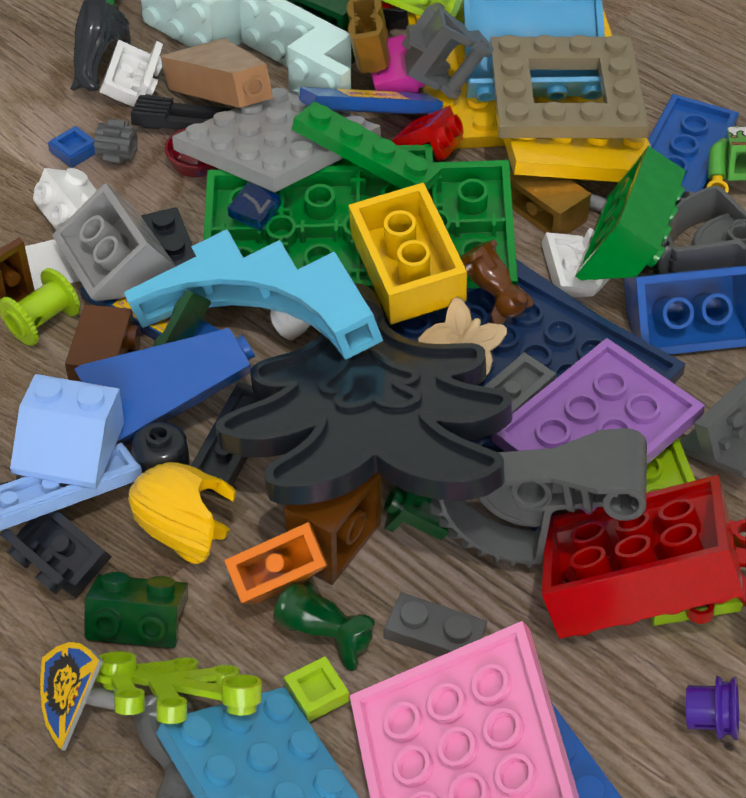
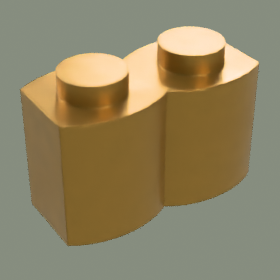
M349 0L347 4V13L350 21L348 31L358 70L363 74L368 72L376 73L387 69L391 57L388 47L389 36L381 0Z

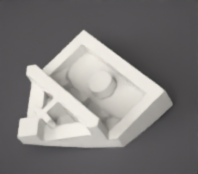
M592 228L587 230L584 238L579 235L546 232L541 242L552 283L572 297H592L610 280L581 281L575 277L592 235Z

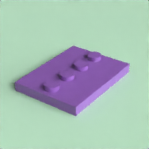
M606 338L515 411L512 422L500 432L492 435V442L505 452L549 449L599 430L629 428L639 431L645 436L648 464L703 415L705 405Z

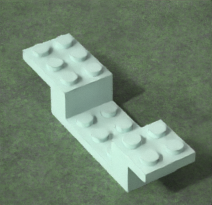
M141 0L143 22L188 47L225 38L235 45L244 43L288 67L289 93L299 96L300 87L351 89V40L349 33L286 0ZM341 111L351 115V111Z

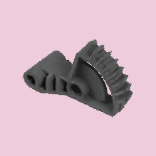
M711 186L695 193L685 191L683 198L680 197L675 204L679 207L677 213L668 224L672 229L668 237L661 244L665 247L661 258L654 265L658 269V274L746 266V211L720 186ZM710 219L695 232L692 246L676 247L673 242L683 231L699 222Z
M619 428L599 430L555 448L498 452L504 458L505 482L500 488L487 496L480 497L479 500L499 518L517 525L538 527L535 531L512 528L492 521L474 510L466 501H448L431 498L430 502L431 514L438 516L439 527L448 528L450 539L461 538L463 549L474 546L478 557L489 554L492 556L494 564L501 559L507 560L510 563L511 569L516 563H523L527 565L530 571L534 564H541L550 518L554 511L567 509V511L574 512L575 509L584 508L585 512L593 513V507H603L610 517L624 521L636 519L646 510L647 441L645 436L639 431Z

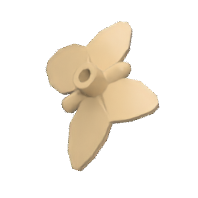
M455 297L448 307L445 322L437 323L425 330L418 338V341L432 344L474 343L481 345L485 349L487 377L493 362L491 351L501 344L507 334V328L502 324L487 323L480 326L481 321L479 318L471 321L469 308L461 298Z

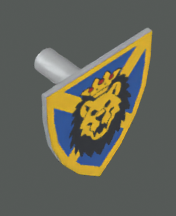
M67 642L56 646L42 657L40 695L43 717L52 739L63 751L68 746L85 704L115 710V691L93 685L103 660L94 650L83 643Z

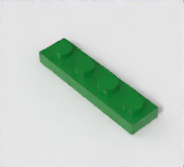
M315 101L293 119V131L400 189L424 183L427 190H429L439 179L441 168Z

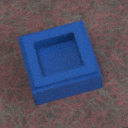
M77 126L48 141L49 152L70 168L95 155L94 139Z

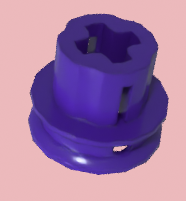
M716 676L715 686L687 685L686 722L688 729L716 730L718 740H721L724 735H731L734 740L739 739V688L737 676L731 678L730 681H723V678Z

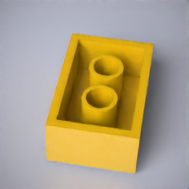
M424 183L348 205L352 239L390 325L449 307L452 299L455 297L461 298L464 302L467 300V271Z

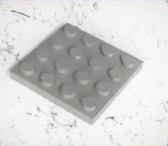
M284 88L271 89L272 99L216 113L214 118L203 123L189 125L185 131L172 136L174 150L273 192H277L343 158L292 130L294 117L308 106L299 100V96L289 93ZM334 111L381 136L380 125L366 121L361 116H352L341 111Z

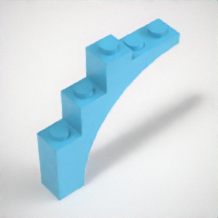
M228 229L191 246L196 257L124 292L142 328L171 317L176 302L183 297L187 290H190L211 301L209 308L230 305L251 306L287 313L310 324L327 337L345 360L383 341L373 313L335 252L297 270L280 240L243 258Z

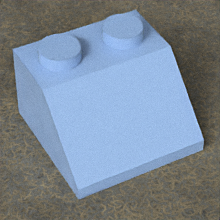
M35 374L19 407L10 466L11 474L97 489L124 426L120 389Z

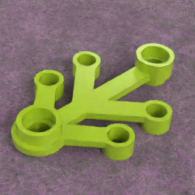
M113 651L99 655L103 663L95 681L102 683L103 688L115 691L114 708L115 712L121 715H135L145 710V692L140 688H135L134 684L149 686L157 700V721L165 724H177L187 719V699L179 696L177 692L220 700L227 706L229 714L238 716L255 713L257 705L262 701V680L254 675L239 674V668L234 665H218L212 668L198 669V660L190 657L136 664V655L130 652Z

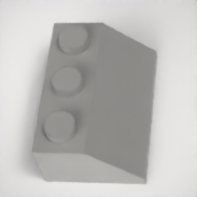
M107 183L98 189L52 234L90 298L95 302L126 297L125 291L176 267L136 208Z

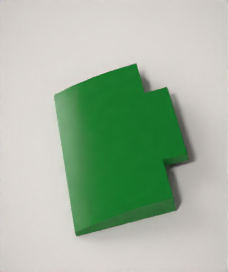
M431 144L398 145L441 168L438 181L428 192L459 256L484 242L495 239L497 242L496 253L509 270L512 284L517 286L518 278L509 160L433 162V148ZM345 158L277 192L263 188L223 170H208L203 241L228 229L244 258L280 240L297 270L335 252L354 283L365 285L375 291L351 236L348 205L397 191L400 188ZM246 193L252 198H254L260 205V208H262V206L266 203L268 199L271 200V202L260 214L258 213L255 204L251 200L243 196V194ZM467 275V288H480Z

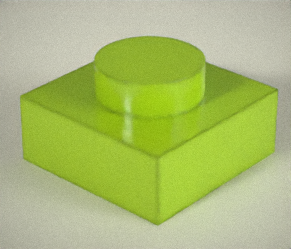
M326 656L284 676V687L308 722L349 702V691Z

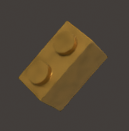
M513 172L510 173L513 211L542 232L569 234L587 222L591 193L568 178L514 175Z

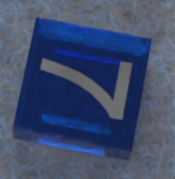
M248 182L228 206V215L235 220L262 231L282 205L281 196Z

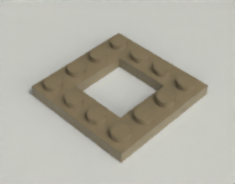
M514 35L490 37V44L494 49L490 57L499 138H647L649 124L631 37L619 35L609 37H587L584 35L573 37H552L549 35H540L538 37H516ZM530 70H598L604 103H534Z

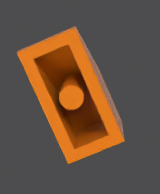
M309 522L224 560L239 599L244 604H257L282 593L287 586L294 582L302 583L328 566Z

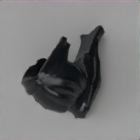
M84 0L75 28L73 61L75 69L74 81L70 88L73 91L82 87L89 92L99 90L100 85L97 80L98 66L108 45L118 40L131 45L130 22L125 18L126 15L120 12L118 7L109 4L106 0Z

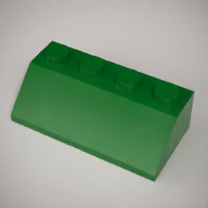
M648 145L606 197L575 277L581 281L637 277L646 265L652 268L665 250V247L661 244L668 237L672 229L668 224L678 211L679 207L675 204L685 190L681 184L686 170Z

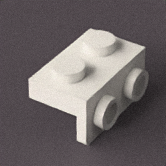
M118 40L99 92L134 107L139 95L152 96L158 79L153 78V76L157 77L162 68V61L159 55L163 43L156 41L151 54Z
M44 168L40 181L35 186L33 201L57 230L97 190L88 180V176L78 169L68 168L67 170Z

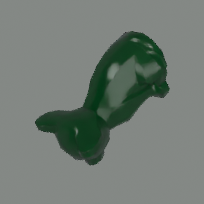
M307 580L303 583L294 582L287 586L277 600L273 613L274 621L289 631L298 630L312 635L335 638L339 646L341 662L349 671H354L357 668L358 654L368 648L373 638V627L375 626L373 618L363 614L346 616L335 603L315 593L313 584Z

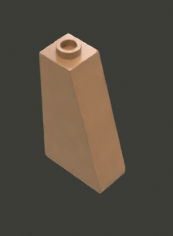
M225 38L160 56L167 87L171 91L238 108L273 98L267 64Z

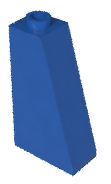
M230 328L82 364L74 370L81 382L120 389L124 426L116 443H123L126 446L132 442L135 433L143 426L152 422H167L250 374L252 366L248 360L254 358L255 354L243 335L235 338Z

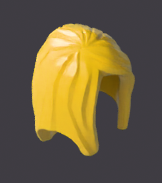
M167 462L156 465L136 478L135 484L129 489L128 501L134 520L151 537L173 549L187 562L192 564L205 562L208 556H210L212 539L224 540L229 535L230 528L213 520V515L204 505L200 496L202 490L212 489L234 502L236 490L220 478L208 475L189 465Z

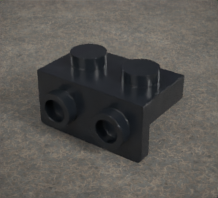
M58 510L29 520L17 535L9 529H4L0 533L11 544L6 552L26 569L32 563L41 571L35 578L54 594L63 589L74 598H77L112 557Z

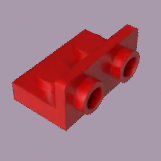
M451 106L413 119L392 139V142L396 145L431 144L437 160L441 161L446 159L463 140L464 128L459 116L454 115Z

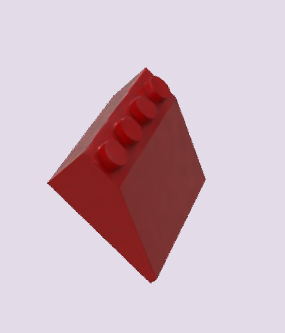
M719 474L646 493V510L641 516L633 520L624 521L612 518L605 512L603 507H598L590 515L583 510H577L550 518L544 548L542 597L559 639L574 635L585 636L596 630L617 625H631L639 620L664 614L674 615L683 612L685 609L711 603L722 604L732 598L744 596L740 565Z

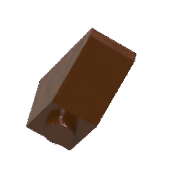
M17 238L0 247V299L9 297L19 302L35 290L24 241Z

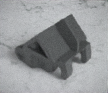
M441 3L429 5L416 24L408 25L406 27L407 37L402 42V45L408 50L405 55L407 75L435 90H441L451 99H457L462 93L461 87L482 59L489 57L494 50L493 46L479 30H467L465 25L455 17H452ZM461 44L473 47L453 76L450 77L448 70L451 67L446 59L452 50Z

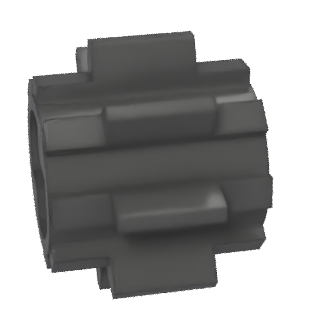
M108 118L107 123H99L95 131V154L103 156V161L124 164L125 159L133 160L137 151V129L129 126V122H125V120Z

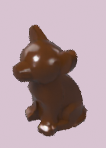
M493 239L476 246L460 256L468 277L480 288L495 297L494 307L490 313L491 323L504 325L506 318L518 317L524 312L525 308L533 305V300L520 286L512 284L509 270L496 253L497 242Z

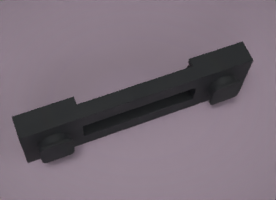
M139 95L132 108L133 111L130 112L131 125L149 129L167 128L180 130L192 124L203 123L214 118L216 113L229 111L232 108L174 103L173 98Z

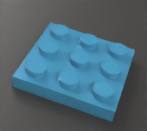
M285 687L262 693V701L257 705V711L253 714L244 716L232 715L227 712L226 705L220 704L188 713L187 719L181 723H160L156 733L194 798H359Z

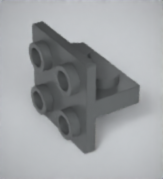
M745 377L694 423L695 428L680 441L685 455L742 478L746 477Z

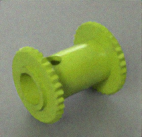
M46 268L41 272L42 286L19 302L9 297L0 299V316L9 331L25 345L33 346L39 342V335L36 329L61 311L70 317L80 313V300L75 289L60 272L51 268Z

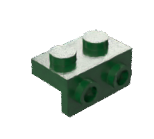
M123 572L99 574L85 596V638L92 641L174 648L178 642L179 617L188 600V583L176 582L173 578L167 576H155L145 579L129 577L128 574Z

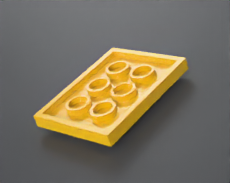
M503 138L514 175L619 182L648 145L650 146L647 138Z

